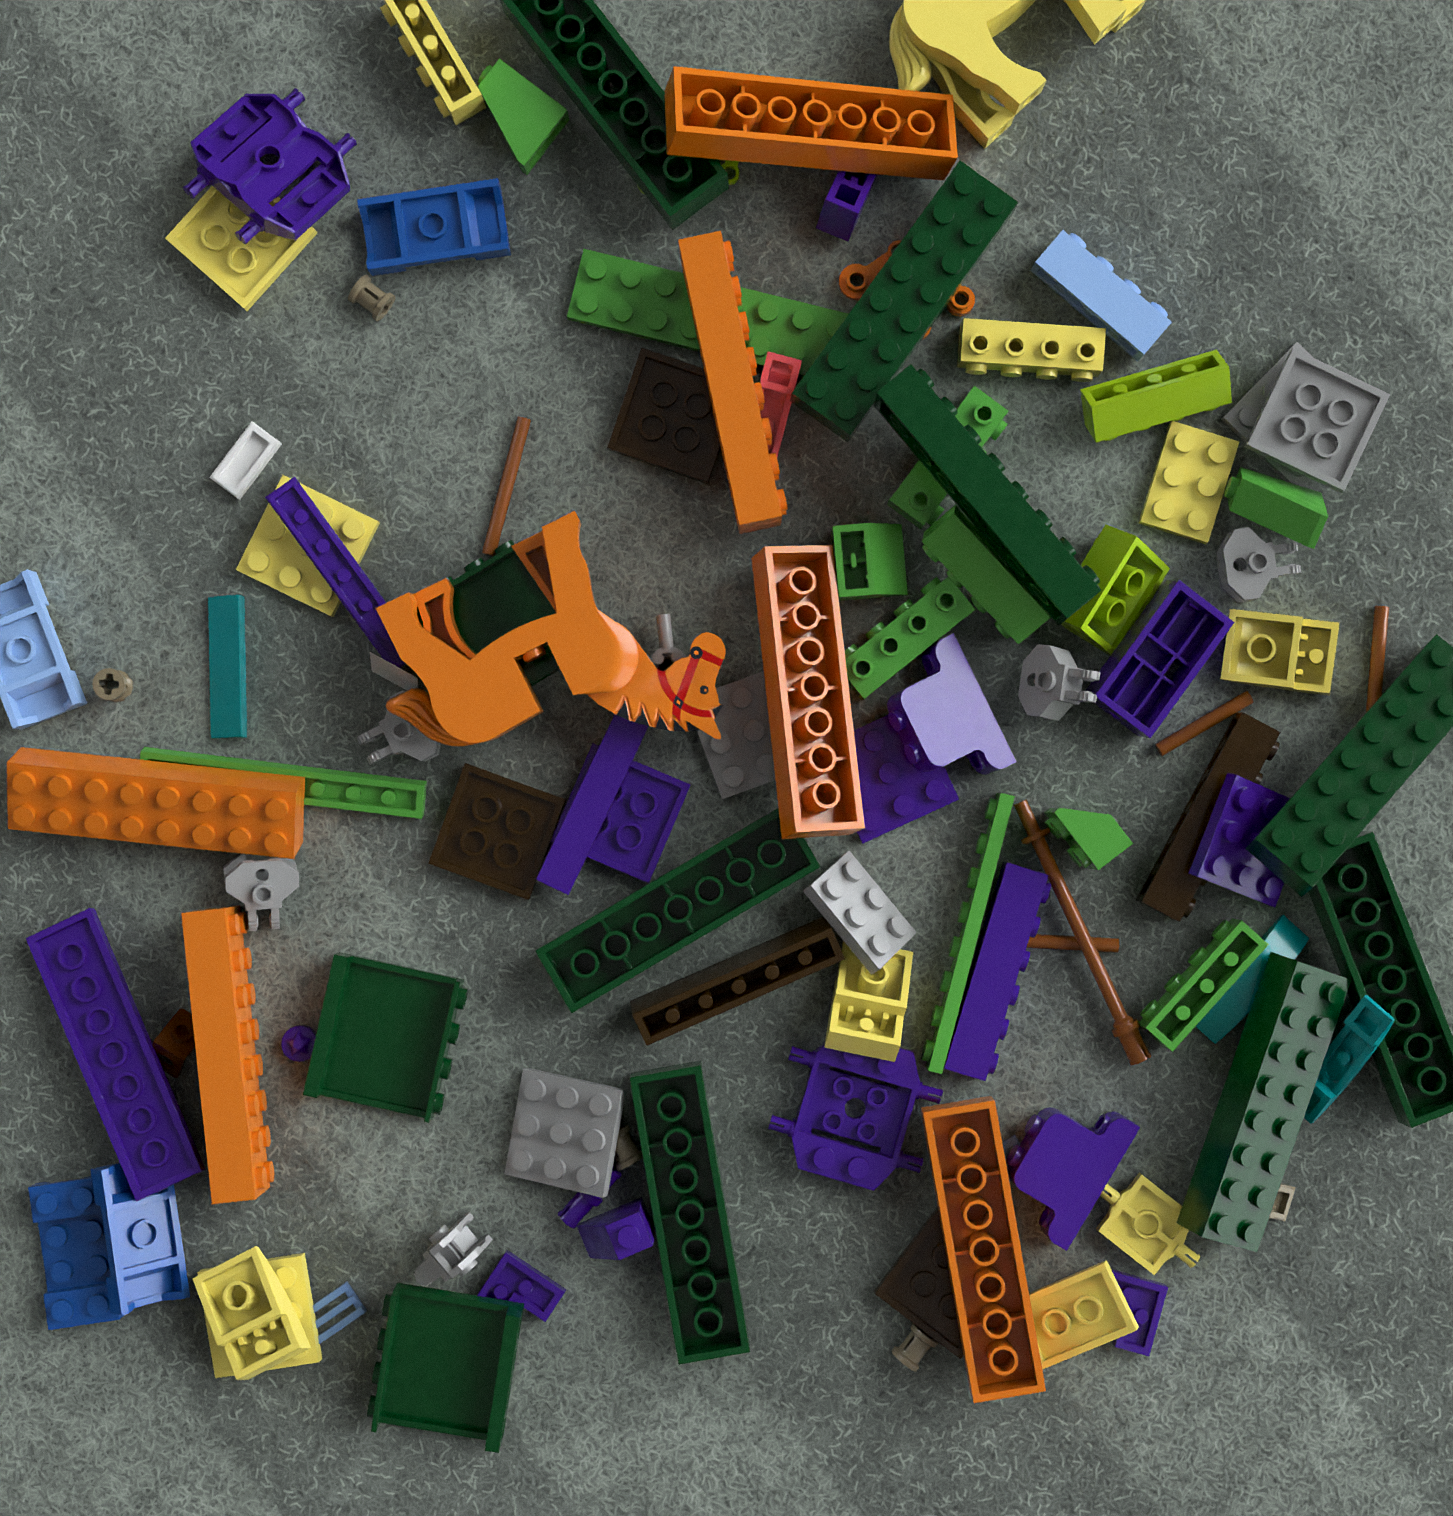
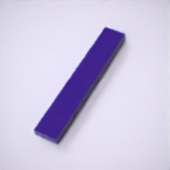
M294 476L265 498L380 656L387 662L401 668L406 663L400 659L376 610L377 607L386 603Z
M614 714L536 880L567 895L570 894L649 726L632 722Z

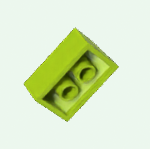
M1105 524L1081 563L1082 567L1087 565L1096 573L1100 579V583L1097 585L1101 591L1061 625L1111 656L1151 601L1170 568L1137 536Z

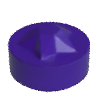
M297 1025L287 1030L281 1042L284 1054L289 1059L297 1062L311 1058L316 1037L315 1030L306 1025Z

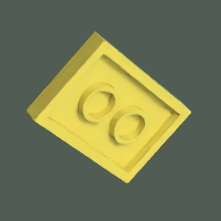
M1171 421L1165 435L1139 524L1207 544L1212 533L1239 441Z
M1107 1260L1029 1293L1042 1370L1135 1332L1139 1328Z

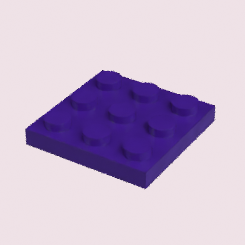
M888 715L854 730L865 825L864 829L857 831L862 844L959 800L944 766L930 772H922L907 759L904 752V743L899 733L891 726Z
M594 743L590 747L551 839L553 843L599 748ZM633 760L587 857L650 883L691 785Z
M1227 773L1189 874L1275 908L1285 882L1245 848L1290 798L1238 775Z

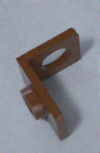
M182 1008L177 1011L152 1044L163 1070L174 1078H178L181 1075L186 1058L195 1048L192 1014ZM159 1054L169 1058L174 1065L164 1062Z

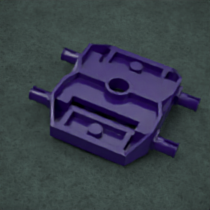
M296 88L283 100L275 94L246 93L190 142L198 166V175L184 185L183 190L188 196L190 195V198L194 199L207 186L212 185L249 217L250 221L235 232L236 237L245 245L255 235L263 231L296 241L350 192V182L343 163V156L357 145L356 140L352 136L350 138V134L346 133L333 145L322 134L308 128L294 111L297 106L305 101L304 95ZM265 154H275L279 157L278 162L273 165H265L260 159ZM315 161L321 162L318 167L273 207L269 204L295 179L303 175Z
M825 1041L816 1050H812V1052L794 1046L791 1047L788 1061L804 1064L810 1068L804 1094L796 1119L793 1118L791 1121L772 1114L768 1129L788 1134V1137H792L798 1169L873 1191L895 1168L901 1167L920 1173L921 1167L919 1165L922 1166L923 1158L904 1154L901 1147L915 1099L918 1100L920 1098L940 1104L941 1098L937 1096L942 1097L943 1089L923 1085V1082L919 1080L913 1051L900 1048L895 1062L824 1048ZM830 1066L898 1085V1088L830 1069ZM853 1098H858L865 1104L864 1113L856 1118L850 1117L845 1113V1104ZM812 1128L880 1147L879 1153L811 1133Z

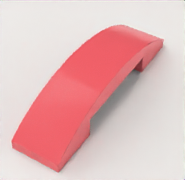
M768 351L760 379L765 400L764 410L760 411L762 419L768 417L771 427L772 445L768 446L769 454L776 453L778 458L792 404L790 401L791 393L796 388L802 360Z

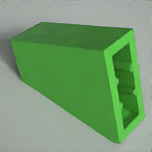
M498 59L494 66H487L481 73L478 83H480L478 89L518 166L524 174L528 175L570 120L568 110L501 59Z
M1240 467L1236 477H1230L1225 488L1224 497L1228 498L1229 511L1306 547L1315 548L1328 518L1321 492Z

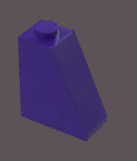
M642 1197L577 1224L588 1255L593 1259L621 1260L652 1247L656 1230Z

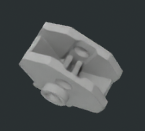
M1249 527L1234 529L1232 532L1227 533L1215 553L1220 588L1236 603L1250 602L1260 598L1269 581L1280 576L1301 573L1300 565L1288 564L1283 567H1276L1275 555H1288L1298 551L1297 543L1273 545V542L1265 543ZM1234 562L1238 565V571L1233 566Z
M1037 644L1023 661L1018 697L1027 715L1059 721L1073 704L1079 705L1080 702L1096 703V694L1081 690L1083 680L1099 681L1100 672L1078 668L1069 650ZM1036 674L1034 679L1035 686H1031L1030 678Z
M402 690V691H400V692H398V693H396V694L390 696L389 699L392 698V697H395V696H397V695H399V694H401V693H403V692H405V691ZM388 710L386 711L385 719L378 722L379 726L357 737L360 745L368 744L382 735H385L389 746L370 753L367 757L369 765L393 754L401 755L403 753L426 762L439 756L441 743L427 738L408 721L390 713Z
M239 853L223 867L226 892L244 903L245 911H247L249 931H257L258 915L256 910L270 909L268 916L271 930L280 929L279 908H282V901L299 887V872L296 861L288 858Z
M467 1212L450 1228L444 1224L429 1237L432 1245L422 1254L425 1260L414 1270L415 1273L413 1275L416 1282L423 1286H428L440 1276L445 1282L450 1278L453 1279L458 1274L460 1277H463L478 1263L475 1258L481 1254L493 1239L489 1234H485L478 1240L466 1226L474 1219L470 1212Z

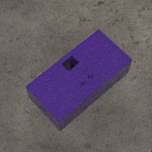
M1165 580L1099 671V681L1091 682L1085 691L1096 694L1095 704L1134 734L1140 737L1151 738L1234 622L1182 581ZM1174 662L1179 668L1171 679H1168L1164 674Z

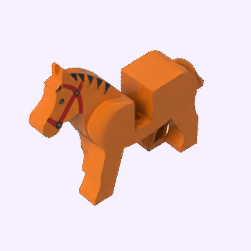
M575 511L543 526L541 532L512 545V548L544 593L556 614L536 619L511 630L490 643L478 654L466 644L457 629L453 612L454 588L447 578L414 594L408 592L376 608L400 659L419 676L428 690L427 693L420 688H411L388 699L386 709L390 713L408 721L427 738L448 746L462 747L495 740L544 712L519 660L523 658L525 662L529 663L547 654L544 649L547 646L550 647L573 695H588L600 706L635 723L668 731L689 732L702 730L715 739H721V734L714 719L723 705L719 703L715 683L725 658L726 649L721 638L715 634L705 632L693 640L688 657L680 658L665 671L658 670L631 632L597 609L593 597L589 568L580 549L579 534L581 522ZM417 606L423 621V627L418 620Z

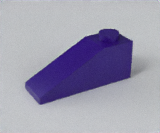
M838 171L825 199L816 229L849 242L878 174Z

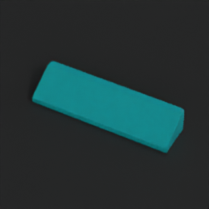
M242 595L208 597L211 738H247L245 597Z

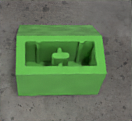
M859 523L832 526L831 541L839 601L908 595L902 524Z
M1049 808L1044 812L1049 818L1045 822L1046 826L1049 827L1051 833L1057 839L1061 837L1063 840H1066L1070 846L1066 851L1078 867L1083 866L1088 869L1100 870L1133 844L1110 814L1065 808Z

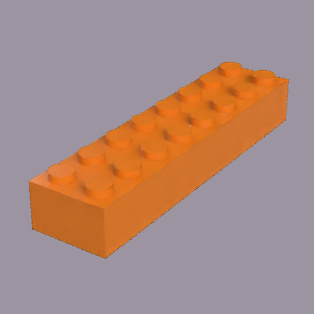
M677 66L673 67L665 88L667 155L933 180H945L958 158L953 95Z
M721 231L679 239L681 265L739 534L780 526L782 516L787 515L786 510H788L784 489L777 490L775 481L779 480V464L776 453L769 454L768 446L772 445V432L768 417L762 419L760 411L764 410L765 400L761 382L754 383L752 377L757 375V363L753 347L746 348L745 341H749L748 333H750L746 312H738V306H742V293L738 276L731 277L730 272L734 271V256L730 240L723 242Z
M833 545L764 546L751 559L782 839L851 835L864 829L865 825Z
M21 747L7 761L8 829L288 859L295 858L303 843L305 777Z
M240 905L181 913L211 1201L212 1204L256 1200L270 1188V1183L274 1182V1166L272 1161H267L266 1147H269L271 1143L269 1126L263 1125L262 1111L267 1109V1098L265 1090H260L258 1076L263 1074V1061L261 1054H256L255 1040L259 1039V1024L257 1019H252L251 1005L255 1004L256 994L254 984L248 983L247 969L252 967V956L250 949L244 946L243 934L248 932V919L246 913L241 912Z
M992 1096L921 1107L972 1400L974 1403L1045 1392L1046 1387L995 1100Z

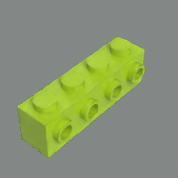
M1217 350L1080 389L1084 424L1096 443L1113 440L1117 436L1134 431L1147 430L1151 426L1168 421H1178L1185 416L1203 411H1212L1220 406L1232 403L1230 369Z

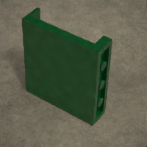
M513 540L497 547L494 550L496 555L484 562L482 558H479L465 566L464 571L466 573L454 580L452 576L447 577L454 588L453 612L457 629L466 644L476 654L511 630L536 619L556 614L554 608L512 548V545H514ZM417 606L418 620L423 627V621ZM549 646L544 648L547 654L529 663L525 662L523 658L519 660L531 686L560 670Z
M342 952L334 954L303 1095L314 1098L322 1095L422 1117L424 1122L429 1123L434 1118V1114H441L445 1094L439 1093L442 1079L448 1080L453 1059L447 1058L450 1044L456 1045L459 1036L460 1024L455 1023L457 1010H464L467 1000L468 989L462 988L464 979Z
M397 1282L392 1295L386 1294L383 1303L382 1316H386L388 1319L386 1328H381L377 1343V1350L383 1351L381 1362L376 1361L372 1376V1383L378 1384L376 1395H371L367 1410V1417L373 1418L371 1432H376L380 1423L486 1440L485 1451L499 1453L504 1436L524 1303Z

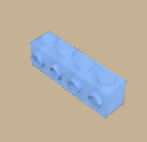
M1062 230L1035 261L1030 271L1097 328H1106V335L1138 362L1172 323L1167 318V312L1155 302L1149 303L1139 295L1141 291L1132 281L1128 279L1122 280L1113 273L1114 268L1106 259L1101 256L1095 257L1086 250L1087 246L1079 236L1074 233L1067 234Z

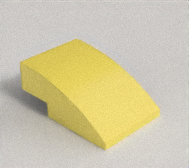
M1230 609L1229 618L1234 624L1226 634L1221 680L1330 696L1340 623L1303 619V617Z
M843 941L841 951L845 960L840 961L838 964L824 1048L895 1062L901 1045L903 1020L907 1009L913 952L900 949L880 970L871 975Z
M255 1246L193 1278L217 1346H224L236 1380H249L311 1348L283 1286L259 1247Z

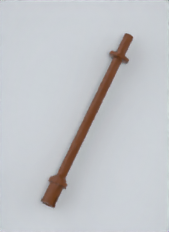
M1027 799L1014 804L1028 835L1021 839L1022 844H1032L1045 873L1048 875L1053 891L1115 1021L1113 1024L1114 1028L1111 1030L1113 1036L1119 1038L1130 1065L1139 1064L1152 1056L1138 1030L1140 1023L1138 1019H1133V1017L1127 1015L1044 838L1051 831L1049 827L1040 829Z

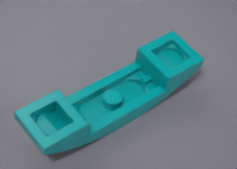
M1281 915L1261 937L1269 945L1195 1026L1214 1044L1221 1040L1250 1012L1270 952L1295 960L1310 939L1284 915Z
M1365 995L1343 1022L1346 1025L1328 1047L1304 1119L1310 1124L1314 1123L1359 1073L1395 1021L1389 1013L1368 995Z

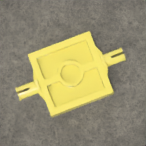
M1140 1172L1131 1184L1120 1193L1108 1184L1105 1186L1104 1189L1110 1194L1108 1195L1102 1191L1100 1196L1111 1205L1106 1216L1096 1227L1098 1232L1153 1275L1158 1272L1165 1261L1175 1255L1190 1268L1196 1265L1185 1255L1188 1254L1196 1262L1200 1259L1199 1254H1196L1184 1244L1189 1230L1176 1223L1182 1205Z

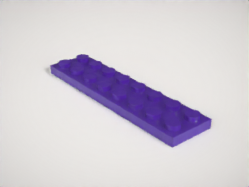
M88 908L27 937L26 941L135 1200H142L206 1170L96 910Z

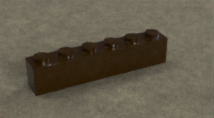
M1244 712L1234 714L1136 901L1174 921L1180 922L1182 917L1187 918L1196 904V899L1193 898L1199 885L1203 887L1208 881L1189 874L1226 775L1227 773H1232L1260 784L1263 778L1260 770L1265 761H1271L1278 751L1280 743L1276 740L1281 732Z
M823 916L631 1000L632 1015L646 1046L845 960L832 927Z

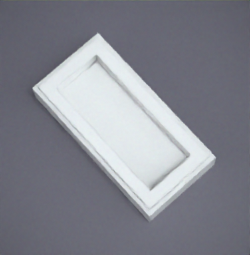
M251 421L209 478L240 500L282 443Z

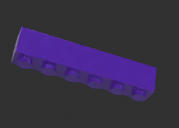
M1003 862L966 981L944 1069L986 1081L988 1073L993 1075L999 1058V1054L994 1053L998 1039L1004 1040L1009 1026V1020L1005 1019L1009 1005H1015L1019 994L1020 986L1015 984L1019 971L1024 972L1029 962L1030 951L1026 950L1029 937L1035 938L1038 932L1041 918L1036 916L1040 903H1046L1050 893L1051 883L1047 882V874Z

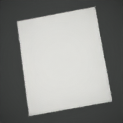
M370 652L372 672L405 690L418 688L417 677Z

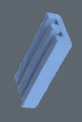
M347 1281L313 1304L315 1313L344 1292L348 1296L346 1300L316 1319V1328L352 1304L356 1308V1310L319 1334V1344L367 1311Z

